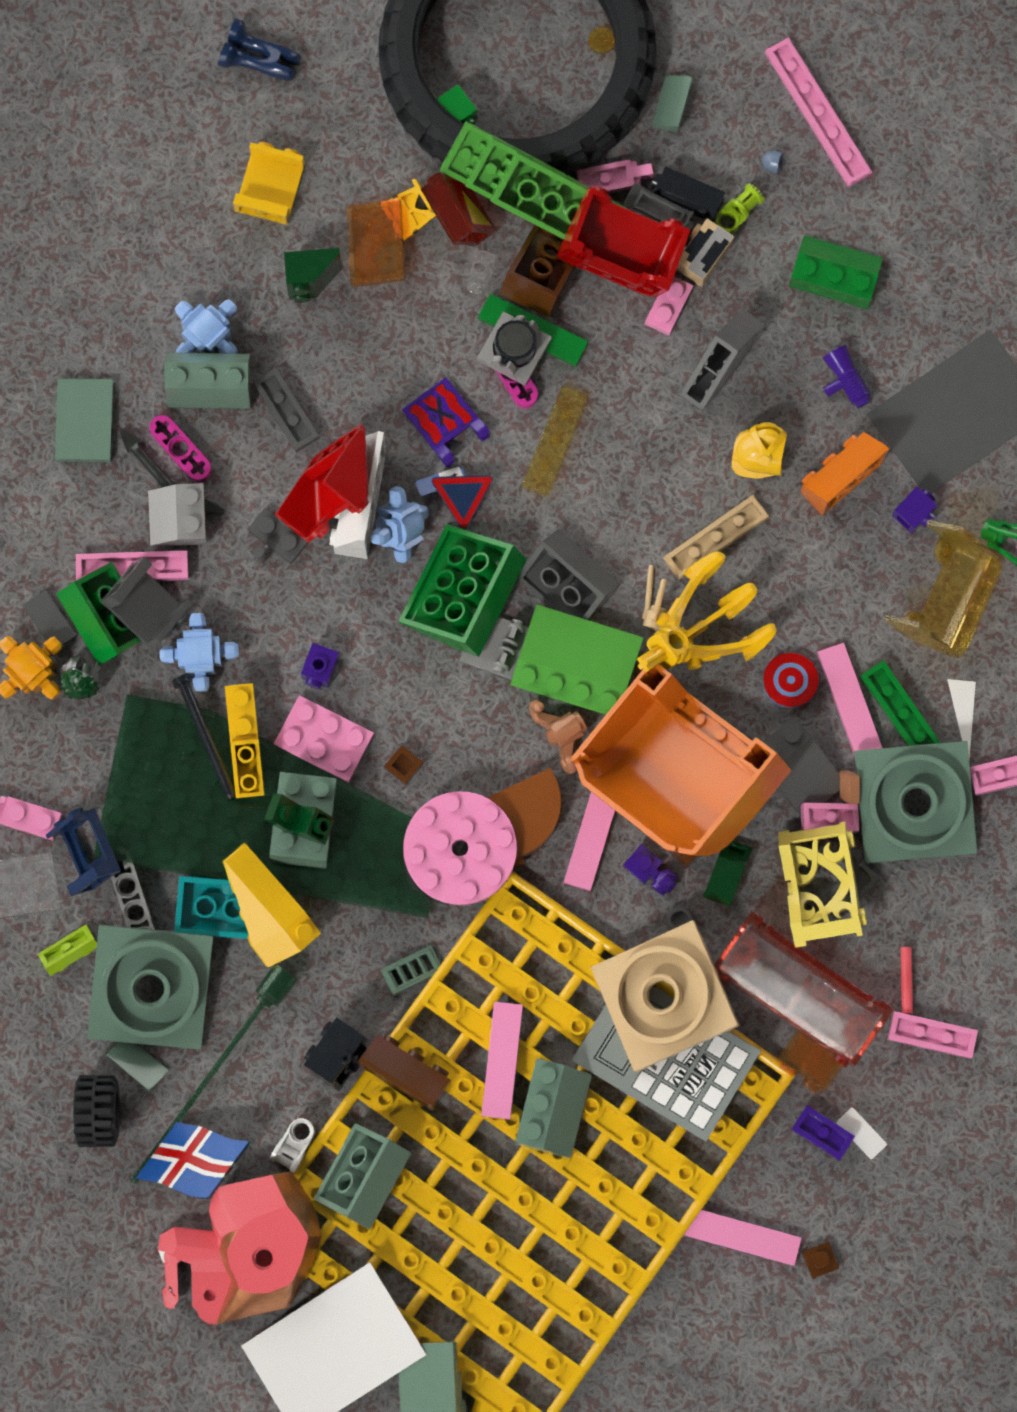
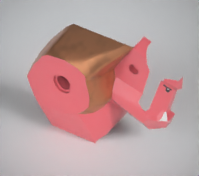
M292 1172L264 1176L218 1187L211 1199L209 1208L213 1231L174 1226L160 1235L158 1251L162 1261L165 1263L166 1287L162 1290L164 1305L166 1308H175L178 1302L177 1263L179 1261L189 1263L192 1271V1306L197 1311L199 1318L212 1325L288 1308L297 1296L314 1262L322 1237L313 1205Z

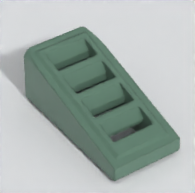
M430 945L380 971L395 997L431 978L441 963ZM426 954L434 968L430 971L422 959ZM415 960H417L423 971V974L419 976L412 964ZM405 965H407L413 976V979L409 981L402 969ZM396 970L403 982L399 986L392 975V972Z

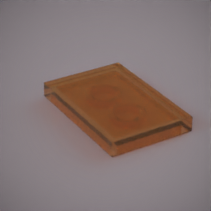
M395 199L346 206L350 285L352 287L406 281L401 201Z

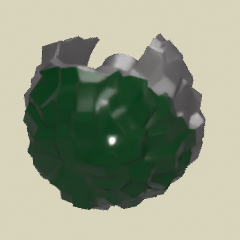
M73 656L61 667L60 682L64 694L68 698L81 700L91 698L97 694L102 687L101 682L103 678L102 669L98 662H96L92 673H90L91 666L86 663L81 664L80 668H78L82 656Z

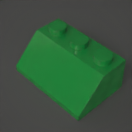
M804 235L789 287L868 310L883 258Z
M113 562L74 581L56 593L99 665L142 642L101 603L102 599L121 577Z

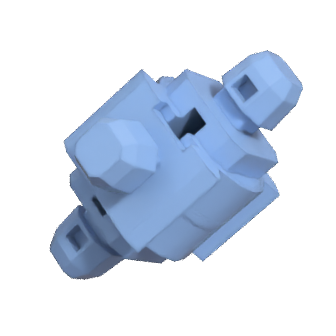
M226 300L218 306L219 310L215 309L212 305L205 309L202 304H199L194 309L188 302L181 301L175 307V311L182 320L183 332L181 335L186 343L182 342L175 353L238 354L236 347L231 342L230 330L232 328L227 320H231L236 314L237 306L231 300Z
M396 486L389 490V502L376 509L379 516L375 520L376 529L371 533V541L373 544L383 547H393L396 561L406 563L411 558V547L424 540L421 533L425 529L424 520L429 516L427 506L419 505L415 502H406L405 490L402 487Z
M203 613L191 614L189 628L192 630L183 631L184 638L177 639V648L166 646L160 649L161 662L174 663V661L178 660V667L180 669H185L187 674L195 676V678H192L193 687L198 693L208 692L210 678L207 675H216L215 667H222V657H225L226 660L239 657V645L237 643L225 642V645H221L220 637L214 636L212 629H204L207 626Z

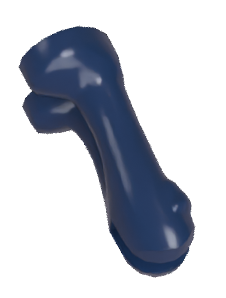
M235 18L228 34V43L225 42L221 50L218 66L225 68L234 65L242 66L280 80L292 81L296 73L277 62L281 60L292 65H299L301 55L282 45L267 42L250 35L246 30L244 21ZM236 47L263 54L267 58L264 59L250 55L242 50H238Z

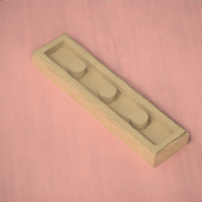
M752 495L665 555L663 560L680 581L686 577L683 573L689 566H692L698 560L713 552H722L769 519V515L756 497Z

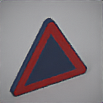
M491 475L433 477L431 482L460 528L465 530L493 478Z

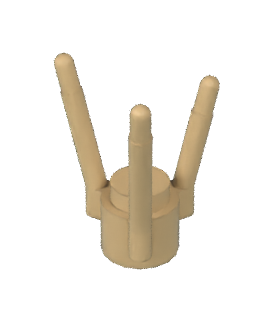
M650 564L647 576L645 607L641 619H644V627L658 631L660 626L656 624V621L661 613L667 614L668 611L660 607L667 580L664 578L661 580L655 605L651 606L654 565Z

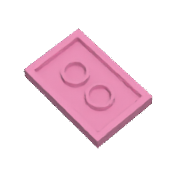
M299 695L273 745L349 784L374 736V732Z

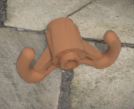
M532 700L529 704V711L533 721L548 730L545 732V736L552 747L557 745L560 757L559 764L563 771L569 775L574 774L577 768L571 759L573 756L574 741L583 737V733L587 731L582 717L577 711L574 713L568 712L561 717L541 712L544 709V704L539 700Z

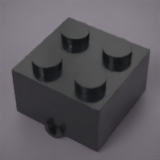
M336 1017L333 1022L329 1021L324 1026L320 1034L322 1039L317 1046L312 1045L305 1054L304 1059L306 1062L304 1066L313 1075L339 1092L350 1075L358 1071V1061L370 1043L364 1035ZM351 1064L356 1066L354 1070L351 1069Z

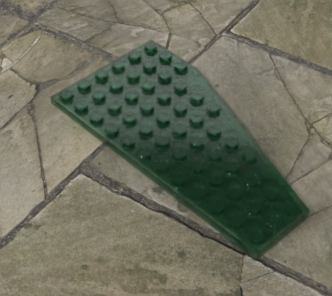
M133 695L126 696L100 821L118 863L128 862L133 863L134 866L178 874L229 880L223 861L245 843L290 894L424 918L429 917L432 898L424 893L414 882L407 870L404 859V838L412 817L278 747L259 735L264 796L228 800L187 705ZM200 708L235 789L228 719L210 709ZM280 772L337 778L333 818L335 820L331 828L326 869L270 862L269 854L273 824L267 822L264 818L274 793L277 794ZM96 841L93 856L95 859L101 857L102 852Z

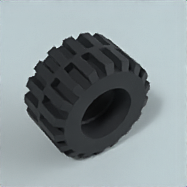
M115 1075L78 1076L74 1089L73 1122L75 1140L79 1147H115L120 1127L119 1084Z

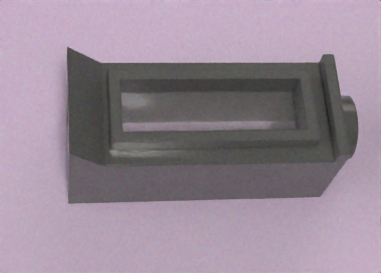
M636 181L623 203V206L659 223L668 221V218L677 219L684 223L683 227L690 229L689 236L695 226V222L692 221L693 211L690 212L643 188Z

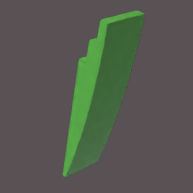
M465 121L440 167L441 172L464 183L467 188L489 198L492 203L564 239L586 190L590 188L468 121ZM613 200L611 201V202L614 203V204H617V205H619V206H621V207H624V206L620 205L619 203H617V202H615V201H613Z

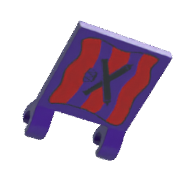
M446 377L402 409L403 413L434 450L445 467H449L455 462L453 454L445 445L466 429L471 427L481 441H485L490 436L488 427L477 417Z

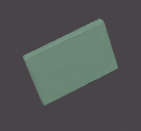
M58 379L55 440L56 461L111 462L113 379Z

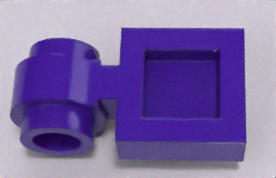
M642 844L623 864V867L644 885L652 878L653 883L651 887L662 896L666 893L669 894L676 887L675 882L678 878L667 868L663 871H658L663 862Z

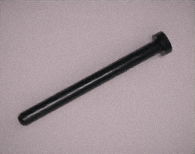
M190 674L180 675L172 680V684L175 689H180L226 798L233 800L236 798L235 789L191 689L190 683L193 680Z

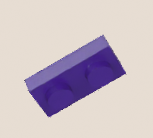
M808 1105L805 1106L791 1129L838 1161L841 1160L855 1137Z

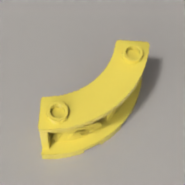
M840 822L838 825L790 832L789 830L778 831V845L785 881L791 880V882H787L789 892L787 898L795 948L806 946V941L852 933H856L857 936H863L862 925H867L865 909L860 908L850 849L855 847L853 831H847L845 822ZM838 836L840 842L838 852L833 853L830 851L831 843L829 842L824 847V855L819 853V839ZM813 841L812 849L792 845L795 843ZM844 858L846 863L847 874L838 865V863H840ZM808 860L812 861L810 872L802 875L799 872V867L802 865L809 867ZM818 864L830 871L841 882L836 894L825 906L816 895L809 892H800V887L809 884L816 876ZM849 889H850L851 903L846 902V901H843V900L845 899L846 895L848 894ZM813 901L818 906L819 911L816 912L814 906L811 910H805V904ZM845 910L849 911L851 918L842 920L840 913ZM833 913L839 920L829 921L828 916Z

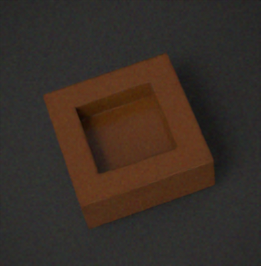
M401 745L384 765V769L406 786L422 767L423 762Z
M829 1242L801 1252L812 1279L840 1269Z

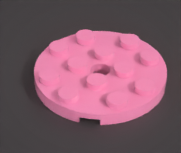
M450 792L431 799L415 813L405 833L404 859L410 876L428 896L447 904L471 905L490 898L508 881L516 861L517 839L509 818L493 801L476 793ZM456 841H465L468 844V851L465 855L457 856L453 853L452 848Z

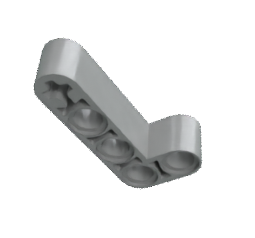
M113 847L112 850L115 858L119 854L122 858H127L123 860V866L127 873L121 874L119 871L111 877L126 926L156 930L133 858L124 847ZM126 881H133L136 886L135 890L130 894L121 892V886ZM136 907L142 908L144 910L143 917L138 921L131 920L129 917L131 910Z

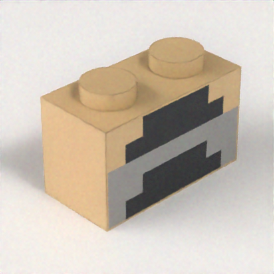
M706 219L703 225L698 223L691 232L690 238L692 240L687 247H684L676 271L700 287H703L734 241L733 235L709 219Z

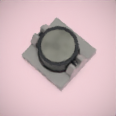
M503 312L479 353L477 361L526 386L552 337L540 331L535 321H527L524 315H517L515 318ZM528 363L527 365H525V366H523V367H521V368H516L517 366H522V365Z

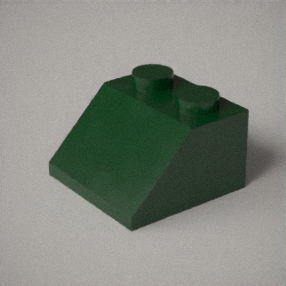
M339 248L284 252L289 300L305 303L311 301V298H317L342 270Z

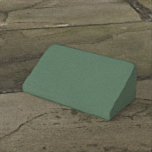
M665 76L652 127L678 133L693 77Z
M118 1042L106 1054L107 1057L150 1093L169 1072L168 1069L137 1043Z

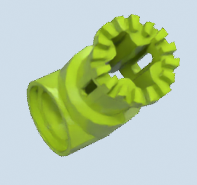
M750 183L744 187L745 190L736 199H731L716 215L715 224L731 235L736 233L739 225L749 217V212L757 204H762L765 201L762 193H759L760 190L756 191L757 187ZM724 216H730L734 219L735 225L727 229L721 226L719 220Z

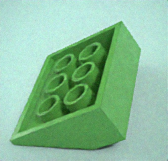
M537 604L510 685L606 715L629 687L644 637Z

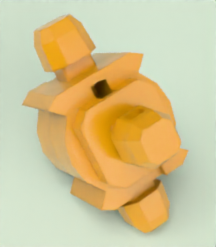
M6 636L0 641V648L8 656L4 661L8 666L3 671L10 677L9 680H4L0 684V694L5 699H9L18 693L16 691L18 688L26 694L30 693L31 690L35 694L41 691L51 700L56 699L61 694L60 687L52 680L56 676L52 670L57 667V664L51 657L53 655L56 657L63 647L62 643L55 636L46 640L43 643L45 646L42 648L34 641L30 645L25 642L19 644L10 636Z

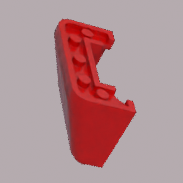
M598 186L588 188L563 239L557 257L566 263L649 297H658L669 291L690 229L683 227V222L673 218H668V221L660 223L612 203L608 190Z

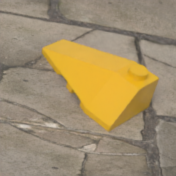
M243 843L223 861L232 891L236 894L241 919L244 920L249 934L247 937L250 946L266 967H270L301 952L321 934L307 913L247 844Z

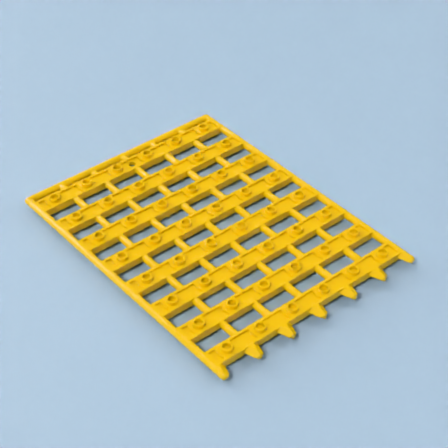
M513 871L505 885L488 898L389 1035L400 1042L398 1048L406 1053L411 1049L425 1058L423 1060L424 1064L431 1068L436 1064L449 1072L447 1078L451 1079V1084L446 1092L475 1112L460 1134L457 1135L422 1110V1104L415 1100L411 1102L384 1081L364 1070L306 1150V1154L298 1165L294 1176L309 1197L314 1210L327 1219L320 1229L322 1237L314 1262L305 1279L309 1277L322 1288L328 1290L353 1274L320 1250L336 1226L374 1253L367 1264L371 1263L375 1271L384 1260L420 1286V1289L405 1310L397 1306L419 1344L446 1342L413 1318L430 1294L467 1320L453 1342H457V1370L461 1372L462 1390L475 1398L471 1412H543L507 1386L523 1362L561 1388V1391L546 1411L560 1412L795 1077V1071L737 1029L729 1030L730 1033L761 1050L757 1058L782 1076L777 1082L752 1065L738 1091L760 1107L745 1129L725 1114L721 1116L708 1139L726 1151L727 1154L712 1175L674 1149L686 1133V1129L676 1125L664 1142L628 1116L638 1100L627 1095L619 1108H616L590 1088H588L581 1119L601 1133L585 1155L573 1148L571 1159L521 1146L504 1169L468 1143V1141L483 1120H486L509 1138L516 1141L523 1111L512 1104L510 1120L482 1117L485 1083L455 1063L456 1059L470 1040L489 1052L492 1018L488 1015L494 1008V1002H498L502 995L506 994L541 1019L527 1040L524 1042L519 1038L515 1075L518 1073L531 1082L536 1058L552 1062L534 1049L549 1027L555 1029L578 1047L581 1046L595 1022L567 1002L582 981H585L601 993L591 967L605 961L601 957L604 950L613 956L625 952L620 946ZM512 884L547 908L549 912L544 917L510 893L508 890ZM490 915L527 940L512 963L475 937ZM558 917L595 943L593 948L589 949L554 924ZM536 948L574 973L559 995H556L521 970ZM457 961L494 986L479 1009L442 983ZM661 981L654 984L670 997L675 998V992L670 983ZM424 1006L461 1032L446 1055L409 1030V1027ZM578 1065V1067L576 1068L577 1070H580L582 1072H588V1070L581 1067L580 1065ZM357 1099L395 1125L386 1137L387 1139L397 1143L402 1134L406 1133L441 1159L425 1182L406 1168H403L390 1194L406 1204L407 1208L392 1229L376 1219L369 1230L314 1200L323 1180L308 1170V1167L323 1146L338 1155L351 1131L341 1121ZM610 1139L647 1165V1168L632 1189L595 1163V1160ZM530 1153L568 1179L552 1202L514 1176ZM450 1166L488 1192L472 1216L434 1189ZM657 1173L694 1199L679 1223L641 1196ZM577 1186L614 1212V1215L599 1236L561 1210ZM496 1200H499L534 1226L519 1249L481 1223ZM416 1213L454 1239L438 1263L401 1237V1234ZM624 1220L661 1246L646 1270L608 1243ZM543 1234L549 1236L581 1260L566 1283L528 1257ZM463 1247L501 1273L485 1297L447 1270ZM590 1267L628 1293L613 1317L575 1291ZM510 1280L548 1307L532 1331L494 1304ZM557 1314L595 1341L579 1365L541 1338ZM476 1328L514 1354L498 1379L460 1352Z

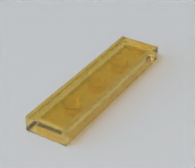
M562 385L522 483V488L548 497L588 395Z

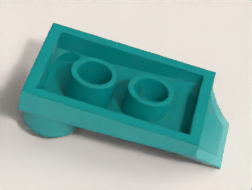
M179 876L174 932L248 939L247 936L249 934L244 920L241 919L236 894L232 891L229 880Z

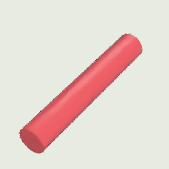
M901 947L902 1013L911 1015L913 1014L912 947Z

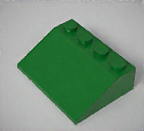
M446 524L398 622L456 650L479 657L527 559L512 544Z

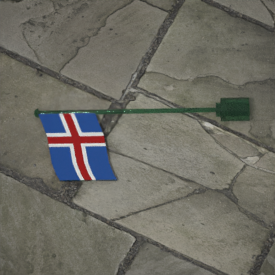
M276 963L272 966L255 989L259 994L256 998L260 1001L259 1005L133 1176L130 1175L132 1183L137 1184L140 1182L139 1180L162 1184L187 1196L200 1199H210L251 1142L229 1139L203 1127L179 1122L263 1007L267 1006L269 1009L272 1005L278 1007L298 979Z

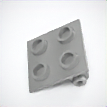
M498 617L480 656L462 652L459 661L512 680L529 627L523 626V622L517 619L509 621Z

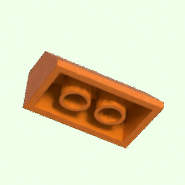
M865 432L858 437L855 434L852 435L842 445L845 449L838 455L833 452L822 462L824 467L817 473L813 470L804 477L800 492L823 516L884 463L889 451L885 444Z

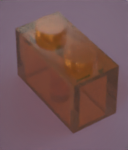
M798 1030L777 1058V1060L782 1062L779 1068L792 1077L794 1074L804 1080L802 1085L815 1094L818 1090L824 1093L844 1065V1062Z

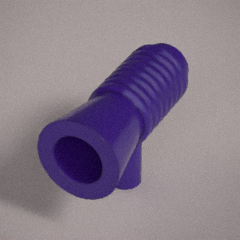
M847 345L838 347L823 357L824 362L838 377V379L823 387L828 397L843 389L846 391L845 394L851 401V404H855L857 408H861L872 401L870 398L871 392L867 385H865L861 375H859L860 373L857 372L858 370L854 368Z

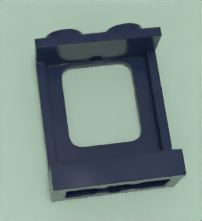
M78 808L67 813L68 818L54 823L55 828L46 834L47 838L58 835L63 836L79 874V878L67 886L71 896L96 889L121 870L95 808L86 811L83 808ZM86 821H89L102 852L101 857L93 863L89 862L77 834L78 827Z

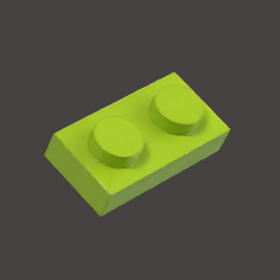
M84 925L38 953V956L48 974L52 976L64 970L68 965L81 957L90 954L97 948V942L88 926Z

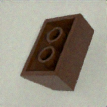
M386 1034L382 1038L377 1035L359 1059L360 1067L434 1112L451 1084V1079L447 1078L449 1072L434 1064L433 1068L424 1064L423 1060L425 1058L411 1049L406 1053L398 1048L400 1042Z

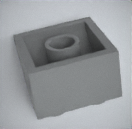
M203 483L175 484L148 491L151 547L206 544Z

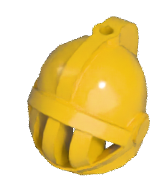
M771 422L756 424L749 430L742 431L734 442L732 455L733 471L739 476L754 479L774 475L782 476V456L787 432Z

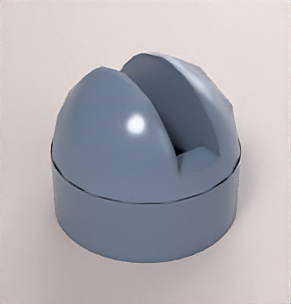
M769 151L765 153L762 158L763 167L769 172L779 174L783 163V152Z

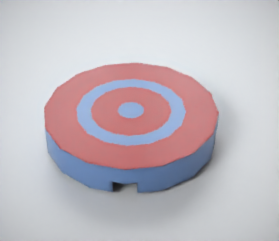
M793 652L782 653L773 658L766 666L763 675V689L767 697L774 704L783 708H799L807 704L815 695L819 683L818 672L813 663L804 655Z

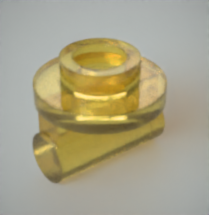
M606 27L595 28L589 34L588 46L598 54L610 52L615 48L613 32Z

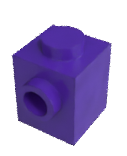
M916 486L897 506L892 517L913 534L921 525L926 528L936 517L933 513L937 507V504L934 502L935 498L929 491L925 489L921 491Z
M312 643L301 671L302 679L306 680L305 684L315 689H321V686L328 688L340 658L339 652Z

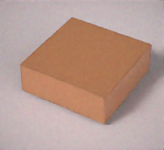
M849 770L840 771V799L849 804L860 803V776Z

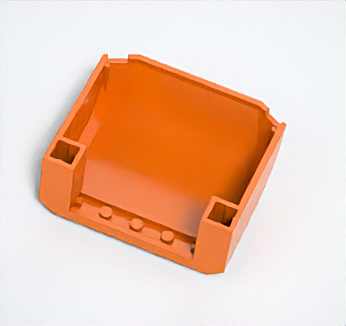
M659 664L648 672L644 669L640 672L571 757L584 787L666 851L694 856H710L728 846L755 817L792 771L778 753L758 738H755L753 741L690 695L677 679Z

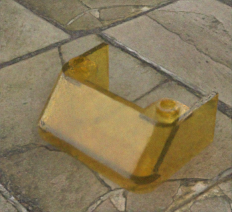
M928 520L926 525L940 536L934 547L935 558L942 565L940 573L922 613L910 611L904 618L886 615L884 620L906 638L947 656L960 658L965 654L1000 575L1001 561L964 527Z

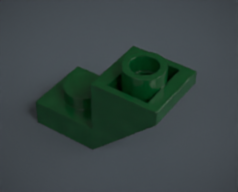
M274 793L264 820L285 832L325 845L335 818L317 807L301 806L282 794Z
M732 841L719 853L703 897L730 907L753 848Z

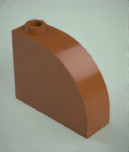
M551 768L487 797L504 811L514 828L517 839V856L514 868L526 863V857L541 849L551 838L557 827L561 810V795L559 785Z

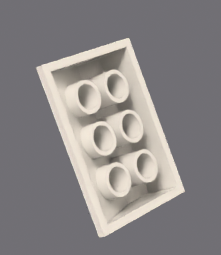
M380 431L366 436L369 492L366 499L369 500V503L359 514L356 512L352 514L347 508L334 517L339 519L337 529H332L330 536V545L334 546L335 554L368 559L371 533L373 531L386 458L384 432Z

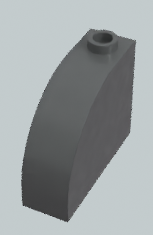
M742 308L715 335L680 395L703 411L738 368L765 324Z

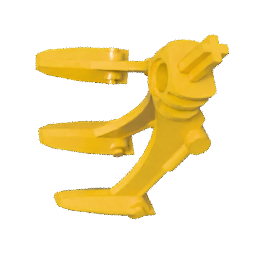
M720 551L713 552L698 560L692 566H689L683 573L690 581L680 597L675 599L667 614L663 612L658 617L656 624L660 626V629L647 641L649 651L637 658L640 663L637 666L640 670L644 669L648 672L658 664L664 669H670L684 662H687L689 670H695L702 667V662L717 660L721 656L740 652L743 653L746 662L755 658L754 656L774 638L777 630L774 623H769L755 630L750 635L743 637L742 640L736 643L700 646L694 645L692 640L708 629L711 623L724 614L729 620L737 616L757 594L758 590L753 583H746L720 599L717 604L721 609L705 620L698 621L687 630L679 626L684 610L697 586L705 584L725 562L726 556Z

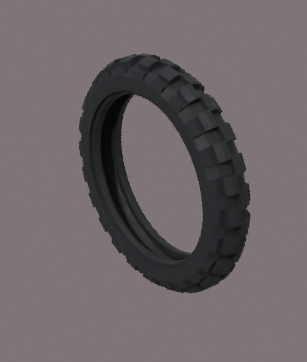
M388 0L383 12L378 45L379 66L384 90L389 103L396 113L397 119L405 131L410 133L418 142V145L430 156L444 162L464 124L447 112L437 101L421 69L419 59L421 34L426 19L437 0ZM597 0L603 8L613 31L616 59L613 72L604 92L587 113L567 127L544 136L522 139L498 138L568 176L579 168L590 166L601 159L603 154L611 147H615L628 133L634 121L638 119L646 103L655 72L657 48L655 26L646 0Z

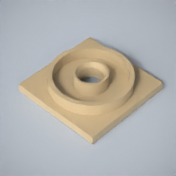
M694 920L591 967L633 1071L636 1073L740 1026ZM658 982H668L672 985L675 992L674 1001L665 1009H656L649 1000L650 989Z

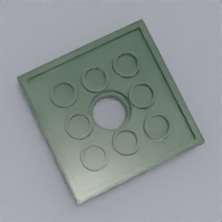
M967 741L854 751L856 774L860 776L859 813L864 863L977 854ZM915 788L926 791L931 800L929 810L921 816H912L904 808L905 795Z
M99 924L87 1039L201 1050L213 935ZM154 975L162 980L164 993L157 1001L146 1002L138 997L136 984L143 976Z

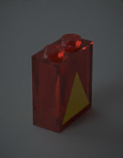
M436 173L427 179L428 184L421 188L423 195L453 244L477 246L497 231L474 191L467 188L464 183L446 174Z

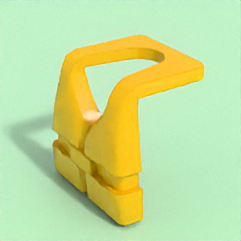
M415 178L412 179L414 187L398 194V197L391 198L382 203V208L388 218L394 221L393 226L401 240L404 241L415 235L414 232L420 231L439 214L436 206L425 195L423 184ZM419 196L422 197L429 210L416 208Z

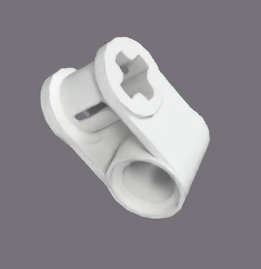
M304 1118L294 1120L283 1138L276 1145L269 1161L280 1163L294 1174L305 1156L306 1150L315 1138L316 1128L314 1124ZM305 1123L310 1129L309 1136L304 1140H299L295 1136V1128L299 1124ZM282 1153H285L288 1156L292 1157L293 1160H290L289 1158L283 1156Z

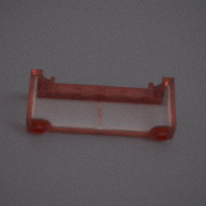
M751 911L714 964L721 983L726 986L732 983L833 1053L832 1059L845 1068L848 1065L855 1067L894 1008L884 1001L881 1003L877 1000L872 1002L874 998L872 995H867L799 947L795 948V944L774 931L772 926L769 925L766 929V924L762 921L763 918Z

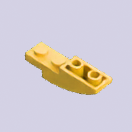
M253 683L225 686L236 798L264 796Z

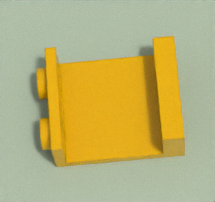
M251 142L249 147L251 155L240 193L235 194L233 201L235 212L287 225L305 166L304 156L293 149H285L283 151L275 149L273 145L266 142H258V144Z

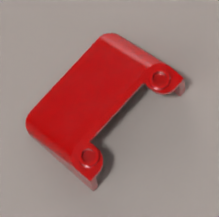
M362 424L357 425L321 450L310 461L275 513L277 518L308 543L316 537L320 539L324 537L331 527L328 521L348 508L352 514L355 512L359 514L369 503V500L366 499L369 494L366 432Z

